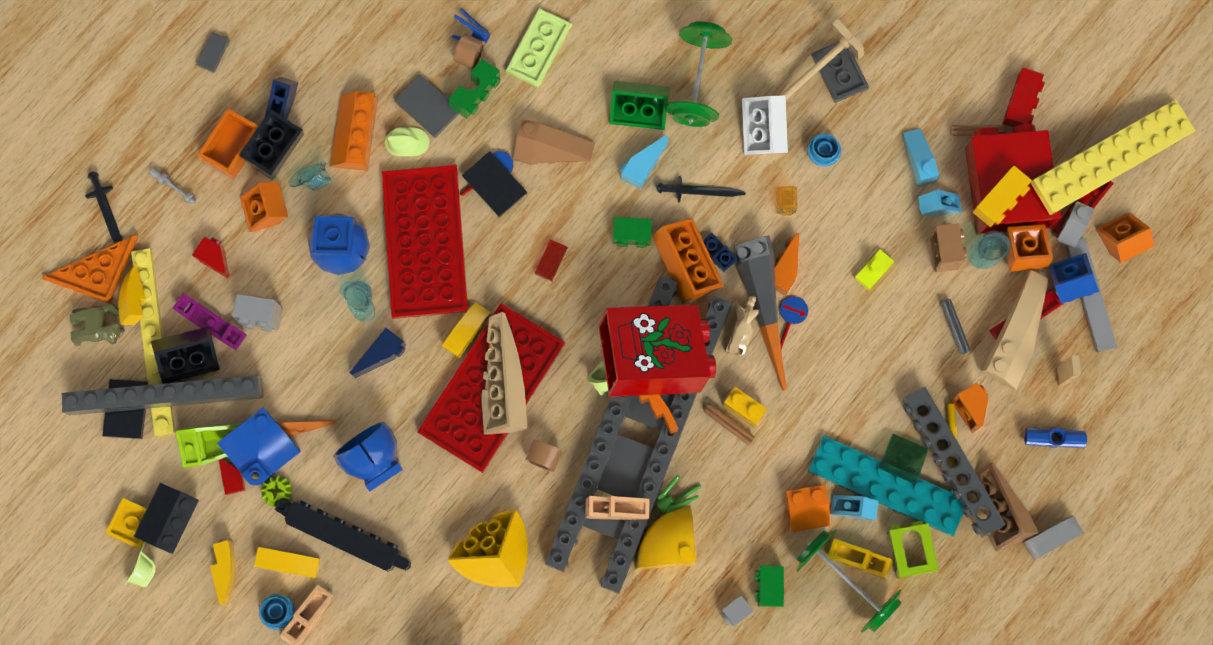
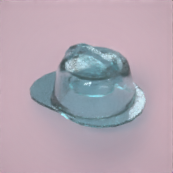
M321 161L298 171L290 178L288 184L290 187L304 185L310 190L323 188L331 182V178L324 168L326 162Z
M989 231L970 249L969 261L979 269L991 268L1010 252L1011 242L1002 231Z
M360 279L355 282H345L341 287V294L350 311L359 321H371L375 316V308L371 301L373 297L371 287Z

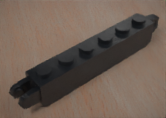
M280 499L275 507L277 512L285 516L287 525L387 572L392 571L394 567L405 571L411 568L409 559L407 560V558L400 556L402 552L397 550L398 545L389 541L387 544L380 542L381 537L372 533L367 536L362 533L364 529L352 525V528L345 525L346 521L336 516L333 520L327 517L329 513L319 508L317 511L310 509V504L302 500L299 503L295 501L291 503Z

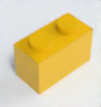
M736 387L723 404V407L754 428L767 411L766 407Z

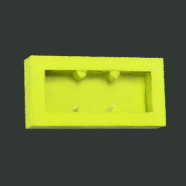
M879 250L854 279L867 290H870L895 261L882 250Z

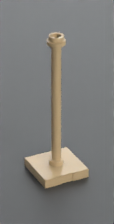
M837 19L832 25L833 33L839 39V43L780 96H785L787 100L843 49H848L859 60L864 56L863 45Z

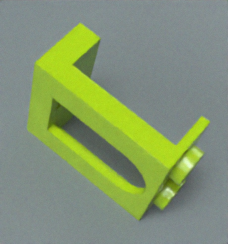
M922 521L912 522L910 527L905 528L903 524L891 526L892 530H889L887 535H890L897 567L895 571L897 579L939 571L929 523L923 524ZM914 530L921 536L927 564L908 568L902 536L906 531Z

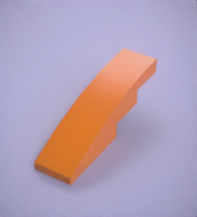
M660 395L638 396L641 404L649 402L655 419L664 418L670 434L678 432L679 428Z

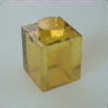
M797 186L777 187V214L791 216L793 213H796L798 208Z

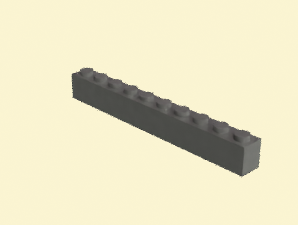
M256 375L62 393V412L71 416L263 398L262 379Z

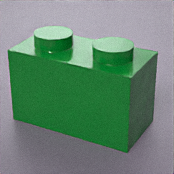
M614 217L613 244H617L618 247L635 245L638 248H646L651 246L652 219Z
M759 566V570H755V582H759V590H755V602H758V607H784V566Z

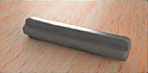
M951 299L944 300L941 306L959 353H968L970 347Z

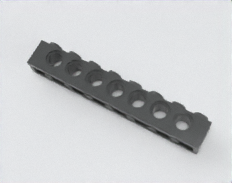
M926 387L906 396L903 401L904 404H902L906 414L912 416L914 428L923 435L922 441L925 447L931 449L933 461L942 468L943 472L941 473L947 483L950 482L953 487L951 490L956 500L961 501L963 505L961 507L967 518L970 517L972 520V528L976 535L980 534L981 538H984L1003 528L1005 522ZM924 408L927 411V415H919L917 409ZM934 425L937 431L934 433L929 432L927 426ZM944 442L947 448L941 450L937 447V443ZM954 459L957 466H949L946 460ZM964 476L967 483H958L956 477ZM967 494H975L977 500L974 502L969 501ZM977 511H984L987 514V518L980 519L977 516Z

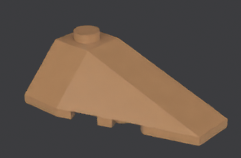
M522 119L516 138L513 160L530 165L566 161L568 163L586 162L591 160L595 143L538 122Z
M990 463L978 471V478L1005 522L1003 528L988 535L995 551L1017 545L1038 534L1039 532L1030 514L995 464Z

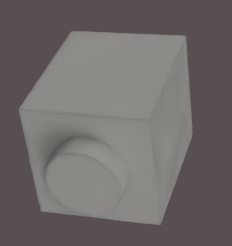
M740 596L721 610L723 613L721 617L727 625L731 624L734 627L751 614L753 610L744 598Z

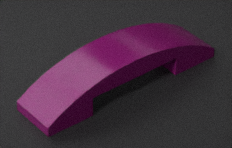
M184 293L172 308L198 327H208L212 336L234 350L239 348L247 334Z

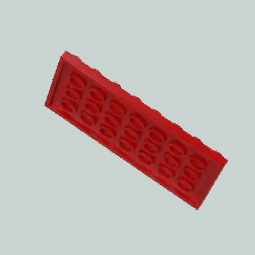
M457 164L382 171L392 319L467 312L468 298Z
M500 303L493 315L503 312L507 317L519 356L527 405L566 343ZM489 322L417 431L418 434L481 473H484L509 434H484L481 396L482 390H485L486 380L483 379L484 372H487L488 365L485 355L490 344L487 342Z

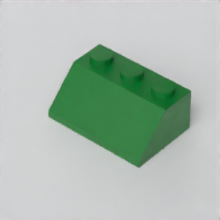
M614 81L609 124L665 130L667 116L665 110L668 104L670 87Z

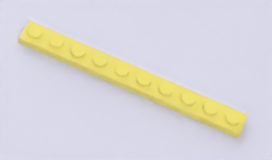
M149 248L132 251L131 255L133 266L138 268L146 298L141 304L143 317L140 319L147 380L148 385L162 384L151 341L163 338L153 255L152 250ZM172 406L151 408L154 435L159 437L175 434Z

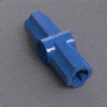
M1026 428L1024 442L1028 446L1086 448L1087 434L1086 431L1062 430L1060 428ZM1053 433L1058 435V443L1052 440L1051 436Z

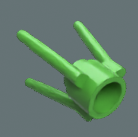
M676 475L665 490L657 496L659 500L656 501V504L663 514L669 513L698 499L699 496L695 495L679 502L700 489L701 485H697L676 499L670 494L666 496L680 478L679 475Z

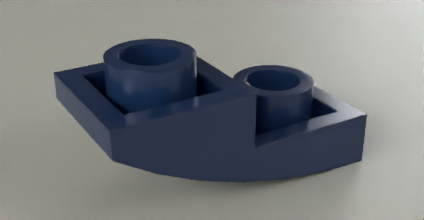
M710 233L703 240L713 263L723 272L738 260L713 233Z

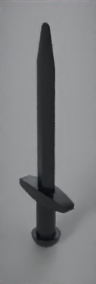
M91 171L88 173V179L91 180L94 191L88 193L85 197L87 199L96 197L112 241L114 243L122 241L105 195L113 190V187L107 186L102 188L98 179L99 174L96 171Z
M681 176L678 178L677 185H665L661 182L656 187L657 192L660 194L662 192L677 193L678 203L681 201L682 194L724 197L746 194L744 191L732 188L683 185Z

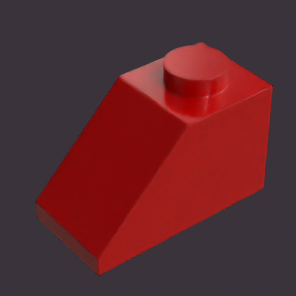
M204 236L192 256L228 279L230 274L225 250L220 246L222 243L213 237L208 239Z

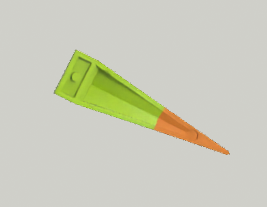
M335 420L278 422L289 437L336 423ZM242 423L197 425L176 429L175 432L183 468L200 466L228 457L217 442Z

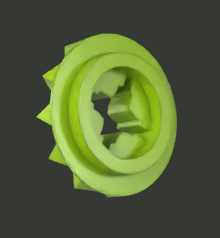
M282 476L269 477V479L263 482L261 488L262 499L272 507H276L280 499L289 501L292 496L291 483ZM278 485V489L284 492L277 493V496L275 498L274 493L270 492L269 490L275 489V487Z

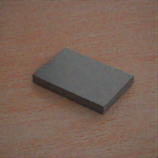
M839 42L813 52L811 56L815 64ZM843 49L819 70L834 103L869 89V85L854 55L848 49Z
M421 75L395 100L398 106L434 138L459 115L449 107V100Z

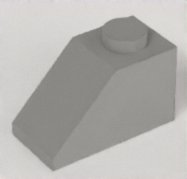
M1076 201L1070 208L1056 241L1075 248L1088 226L1094 209Z

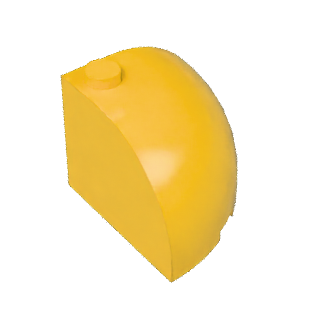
M684 506L665 513L647 529L638 547L636 570L695 566L696 551L691 506Z
M508 510L493 515L494 518L485 523L483 521L479 522L469 530L470 534L463 541L459 540L448 558V562L457 572L474 582L487 586H520L528 559V538L524 522L517 510Z

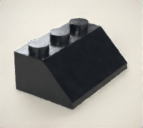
M270 109L239 156L257 171L273 180L304 136L303 129Z
M208 327L151 341L162 384L220 370Z
M159 483L133 537L173 554L199 500Z

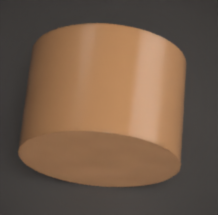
M464 34L456 47L454 61L474 69L481 60L485 42Z
M533 440L525 460L537 467L554 472L562 451L544 442Z

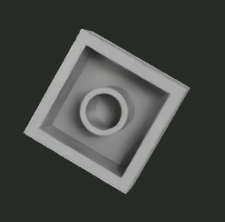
M237 294L232 317L243 328L253 329V327H260L262 331L272 332V330L279 329L283 308L272 299Z

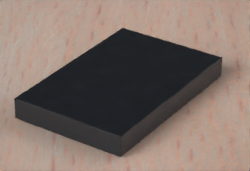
M490 151L462 174L464 180L499 218L527 194V191Z
M109 379L108 389L148 385V381ZM146 409L105 412L102 436L143 439Z

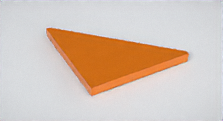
M132 235L128 239L116 242L97 253L94 252L81 258V260L75 263H70L57 269L55 272L43 275L42 279L110 304L138 236Z

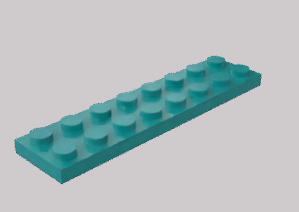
M823 436L808 470L811 474L858 495L879 501L878 504L916 521H922L923 524L929 523L930 527L952 537L955 535L963 515L961 508L963 505L960 500L955 499L952 492L826 436Z

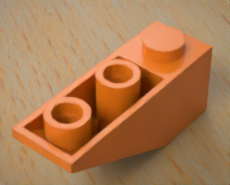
M796 233L794 237L790 236L785 245L788 248L785 253L780 252L775 261L778 263L775 267L776 291L785 296L797 277L799 233Z

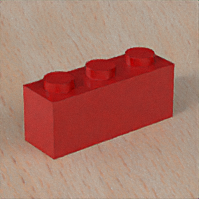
M1022 67L1002 124L1013 128L1018 125L1032 124L1034 115L1031 113L1033 109L1037 108L1039 103L1037 95L1038 92L1043 90L1045 84L1042 81L1044 74Z

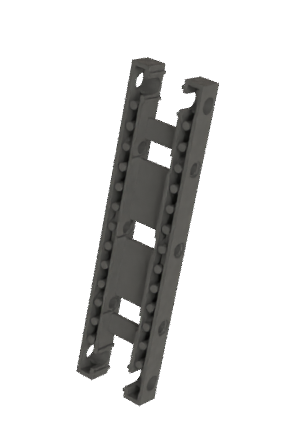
M659 276L648 306H669L671 299L674 295H677L678 282ZM716 296L709 302V309L705 317L710 327L709 340L705 343L707 355H712L732 304V302ZM697 393L660 395L679 428L678 432L670 434L663 417L655 419L649 402L641 404L638 396L611 397L545 562L546 566L565 572L566 567L569 568L568 559L575 545H578V537L582 527L592 529L618 540L614 553L610 555L611 560L605 576L601 578V588L620 594L648 519L624 521L585 518L586 498L593 496L597 490L618 497L649 499L650 517ZM627 417L660 430L655 448L619 435L623 420L625 421Z

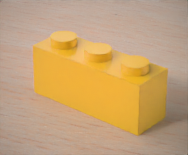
M1013 166L976 207L973 213L989 227H992L994 223L999 225L1006 217L1003 213L1007 209L1011 211L1018 203L1016 201L1019 195L1023 197L1030 190L1028 185L1032 180Z

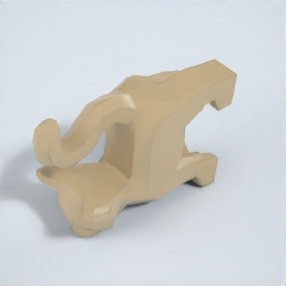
M755 296L749 297L746 308L736 304V322L733 324L729 343L725 349L726 352L739 356L745 355L754 328L751 322L759 312V310H753L756 301Z

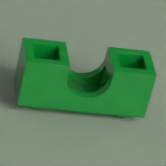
M481 59L471 71V81L476 83L478 87L474 90H467L459 86L449 98V107L466 119L477 112L481 101H486L490 95V90L496 88L501 81L500 70L484 59Z

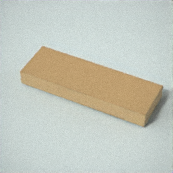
M1079 355L1071 356L1057 366L1059 386L1067 385L1081 375Z

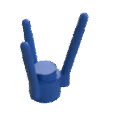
M460 9L459 11L476 27L458 15H454V18L473 30L471 36L484 41L486 44L491 33L467 12ZM453 35L452 38L460 40L461 36Z

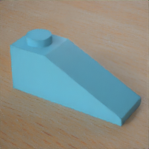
M918 129L903 133L917 186L936 182L939 172L935 158L922 130Z
M665 135L631 157L628 163L624 162L620 169L621 179L641 190L668 145L669 137Z

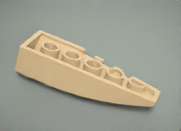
M1032 270L1029 272L981 370V373L1014 390L1017 389L1033 356L1048 284V278Z
M501 312L489 317L487 342L490 344L485 355L488 365L487 372H484L483 379L486 380L485 390H482L481 396L483 428L486 435L512 433L527 429L525 389L521 365L505 313Z

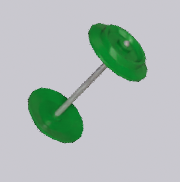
M697 21L690 23L679 31V36L684 41L701 47L692 102H670L666 105L665 111L679 124L690 127H706L710 122L718 120L719 113L709 106L696 103L706 48L720 49L728 47L732 44V37L726 33L723 27L717 24Z
M835 529L828 533L826 530H823L812 542L807 541L808 547L797 558L800 563L797 572L817 553L877 610L861 630L862 633L868 629L875 632L886 620H891V615L902 603L898 599L901 589L880 607L820 550L837 531Z

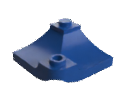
M265 407L261 408L217 442L238 468L241 475L251 485H260L301 452ZM257 472L259 478L253 479L252 473Z

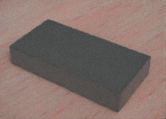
M212 32L196 65L215 73L230 40Z

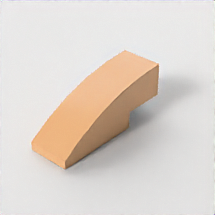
M589 496L586 498L585 518L616 520L649 519V499Z
M317 585L293 615V619L281 633V639L289 645H301L334 596Z

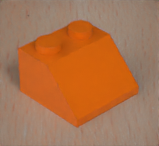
M259 182L240 197L249 232L277 225L288 217L279 182Z
M1130 212L1096 228L1110 255L1120 263L1154 247L1151 228Z
M1045 225L1007 227L1006 257L1010 272L1048 269L1053 255Z
M978 382L957 394L951 400V403L955 405V409L971 433H974L983 426L988 404V393Z
M826 485L789 490L784 493L791 532L831 526Z

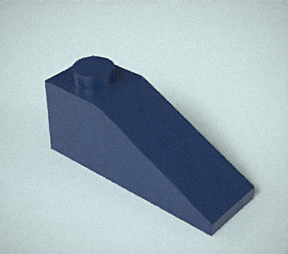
M283 77L273 80L265 117L270 109H272L282 117L288 118L299 82Z
M385 328L349 373L354 378H357L395 360L396 357H400L405 352V342Z

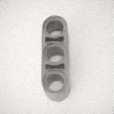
M1073 515L1026 540L1024 544L1035 560L1083 534V531Z

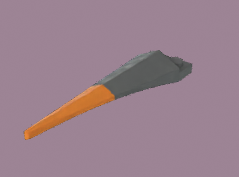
M768 235L735 245L734 248L739 262L737 266L749 297H756L753 310H759L756 318L781 388L785 391L787 385L778 326L774 251L770 236Z

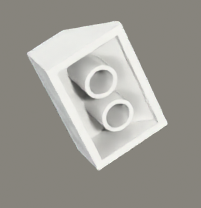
M786 97L742 98L744 155L788 153Z

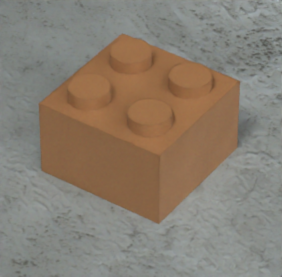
M959 223L936 226L930 234L935 272L958 270L965 259H967L966 247H963L962 243L964 231L960 229Z

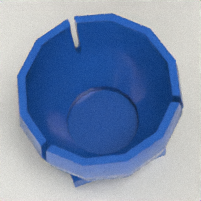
M340 213L329 216H315L314 226L308 239L312 260L321 270L336 275H343L357 270L364 263V260L366 261L370 249L367 230L355 218Z
M379 422L357 434L333 455L337 465L347 475L364 480L369 492L403 470L401 463L396 457L397 440L392 429L385 422Z

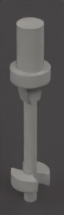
M156 168L150 170L149 173L157 178L160 184L171 186L183 195L187 204L191 202L196 203L194 194L191 192L186 194L171 183L166 173L162 174Z

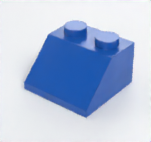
M1086 253L1049 265L1061 304L1099 292Z

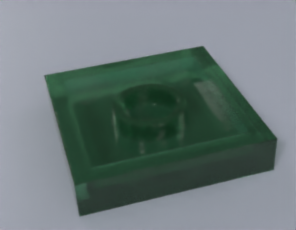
M892 434L879 468L915 484L929 449L896 434Z

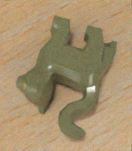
M106 304L104 306H91L89 308L72 310L73 314L70 315V323L72 326H76L79 322H84V329L70 332L71 341L75 346H81V343L84 341L99 342L102 340H106L110 344H116L120 334L125 332V330L118 327V322L105 326L106 312L108 311L114 316L119 317V309L114 304Z

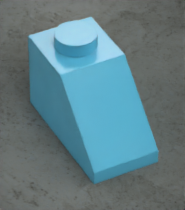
M935 190L918 197L919 209L922 215L933 217L962 212L959 194Z
M833 495L830 514L859 520L876 521L879 501L864 496Z

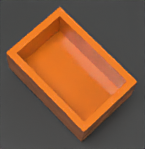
M227 109L197 156L203 163L235 179L246 162L239 154L259 126Z

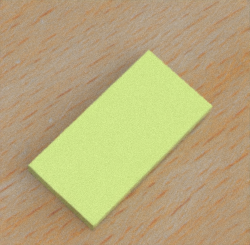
M539 8L507 66L506 73L539 88L572 23Z

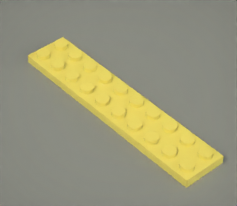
M1175 99L1039 176L1030 183L1049 214L1052 215L1189 136L1196 130Z

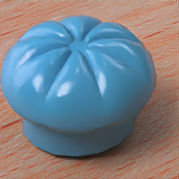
M829 134L817 135L808 144L809 158L818 166L833 165L841 156L840 143Z
M283 594L269 595L262 601L259 608V616L262 623L274 630L285 628L293 619L295 613L293 602Z

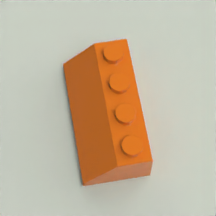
M355 91L341 95L330 167L368 171L378 104L375 93Z
M693 218L662 226L652 235L672 280L678 282L677 291L683 304L697 300L724 286Z

